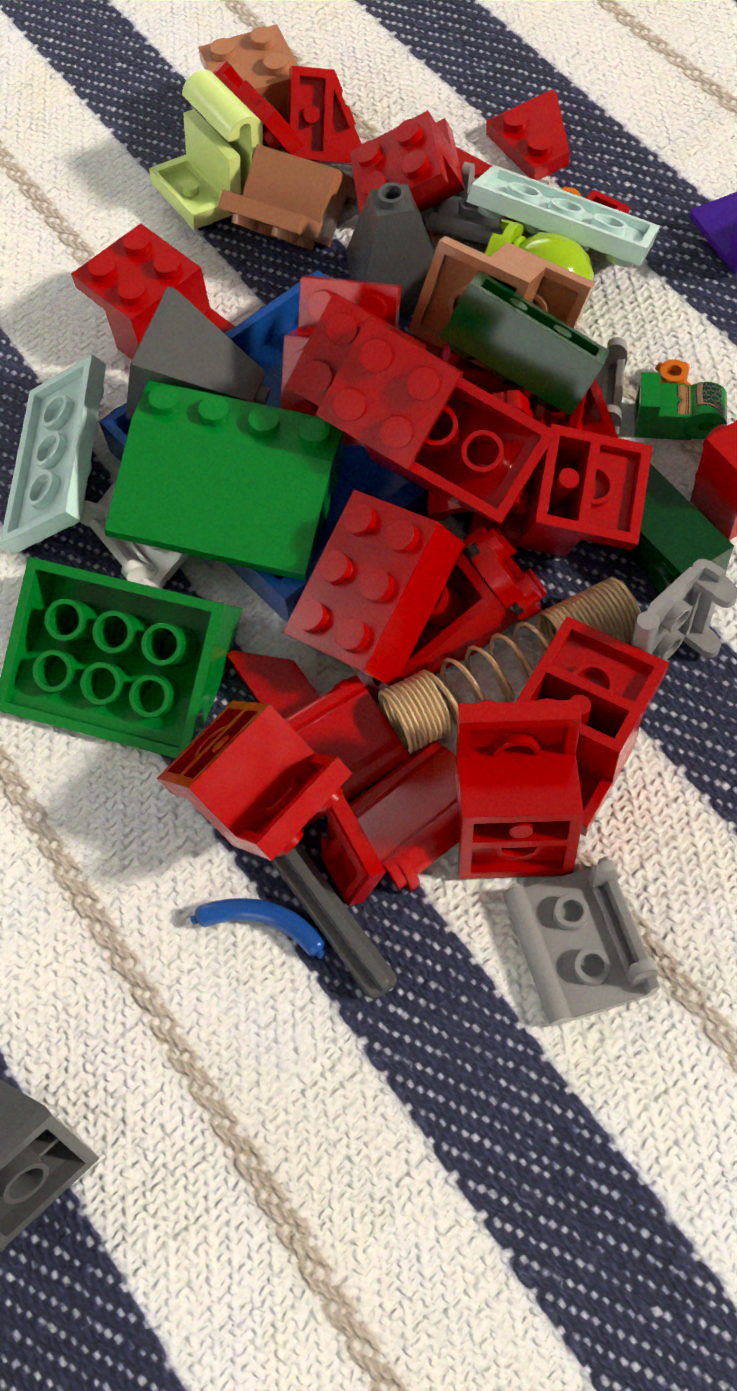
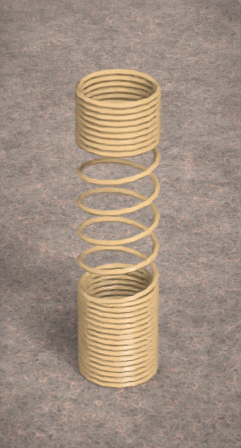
M613 577L607 578L539 612L537 628L523 621L516 623L513 631V641L507 636L498 633L492 635L489 643V654L482 648L474 645L468 647L465 655V667L460 662L449 657L444 659L441 666V680L433 673L421 670L417 674L409 676L408 679L405 678L403 681L385 688L384 691H379L378 700L381 710L408 753H413V751H418V748L427 746L428 743L431 744L432 741H437V739H441L442 736L452 732L451 716L434 682L446 695L451 711L457 720L458 704L448 688L445 669L447 663H453L468 678L477 702L487 700L482 689L472 676L470 667V652L478 651L491 663L495 678L508 701L514 702L515 695L512 686L495 661L494 641L496 639H503L514 649L519 667L526 681H528L530 676L524 664L530 675H532L534 669L518 646L517 632L520 627H528L538 636V642L543 655L566 616L625 643H631L637 616L641 613L635 597L622 581Z

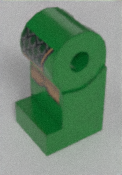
M641 372L634 408L635 438L705 439L717 426L727 425V392L723 386L714 382H699L693 385L661 383V373Z

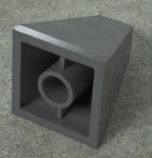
M389 182L383 184L378 189L370 190L345 252L351 280L402 285L399 317L413 315L435 249L408 184L401 185Z
M167 286L130 363L125 418L132 419L148 380L266 405L271 387L263 384L266 373L264 369L178 290Z
M0 1080L1 1250L100 1159L81 1138L45 1105Z

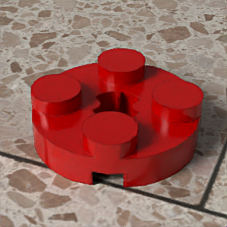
M481 525L463 538L466 548L476 544L480 552L471 559L506 608L516 602L524 610L516 617L517 619L528 622L539 612L543 611L540 600L547 595L545 587L531 569L522 572L512 558L517 549L500 527L495 530L493 528L488 530Z

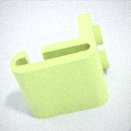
M200 70L193 73L183 86L182 95L195 108L183 113L186 155L149 168L152 185L193 230L234 215L218 208L222 190L243 195L256 145L263 146V126L261 120L210 70Z

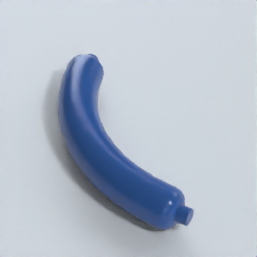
M251 898L217 900L198 906L195 910V915L190 916L193 925L199 923L204 928L231 921H250L265 924L290 936L309 956H318L319 959H322L327 955L325 951L326 940L316 928L295 912L269 901Z

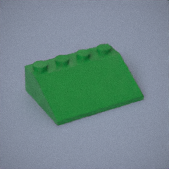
M148 380L131 419L104 528L105 536L305 581L344 465L345 432L318 416Z
M28 557L0 677V711L177 758L190 744V741L197 736V733L203 730L229 664L227 653L233 650L243 608Z

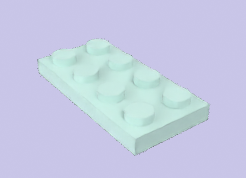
M496 165L490 167L472 183L467 202L478 206V212L486 217L503 219L506 216L521 222L520 224L524 225L525 231L532 234L539 232L562 234L578 242L584 251L592 248L607 254L606 259L622 267H631L632 264L642 265L660 228L657 224Z
M93 354L29 392L0 540L1 546L15 554L36 543L42 542L44 539L68 527L74 526L81 521V517L84 514V498L88 476L92 469L91 455L94 438L98 431L97 419L100 401L104 394L103 383L106 364Z

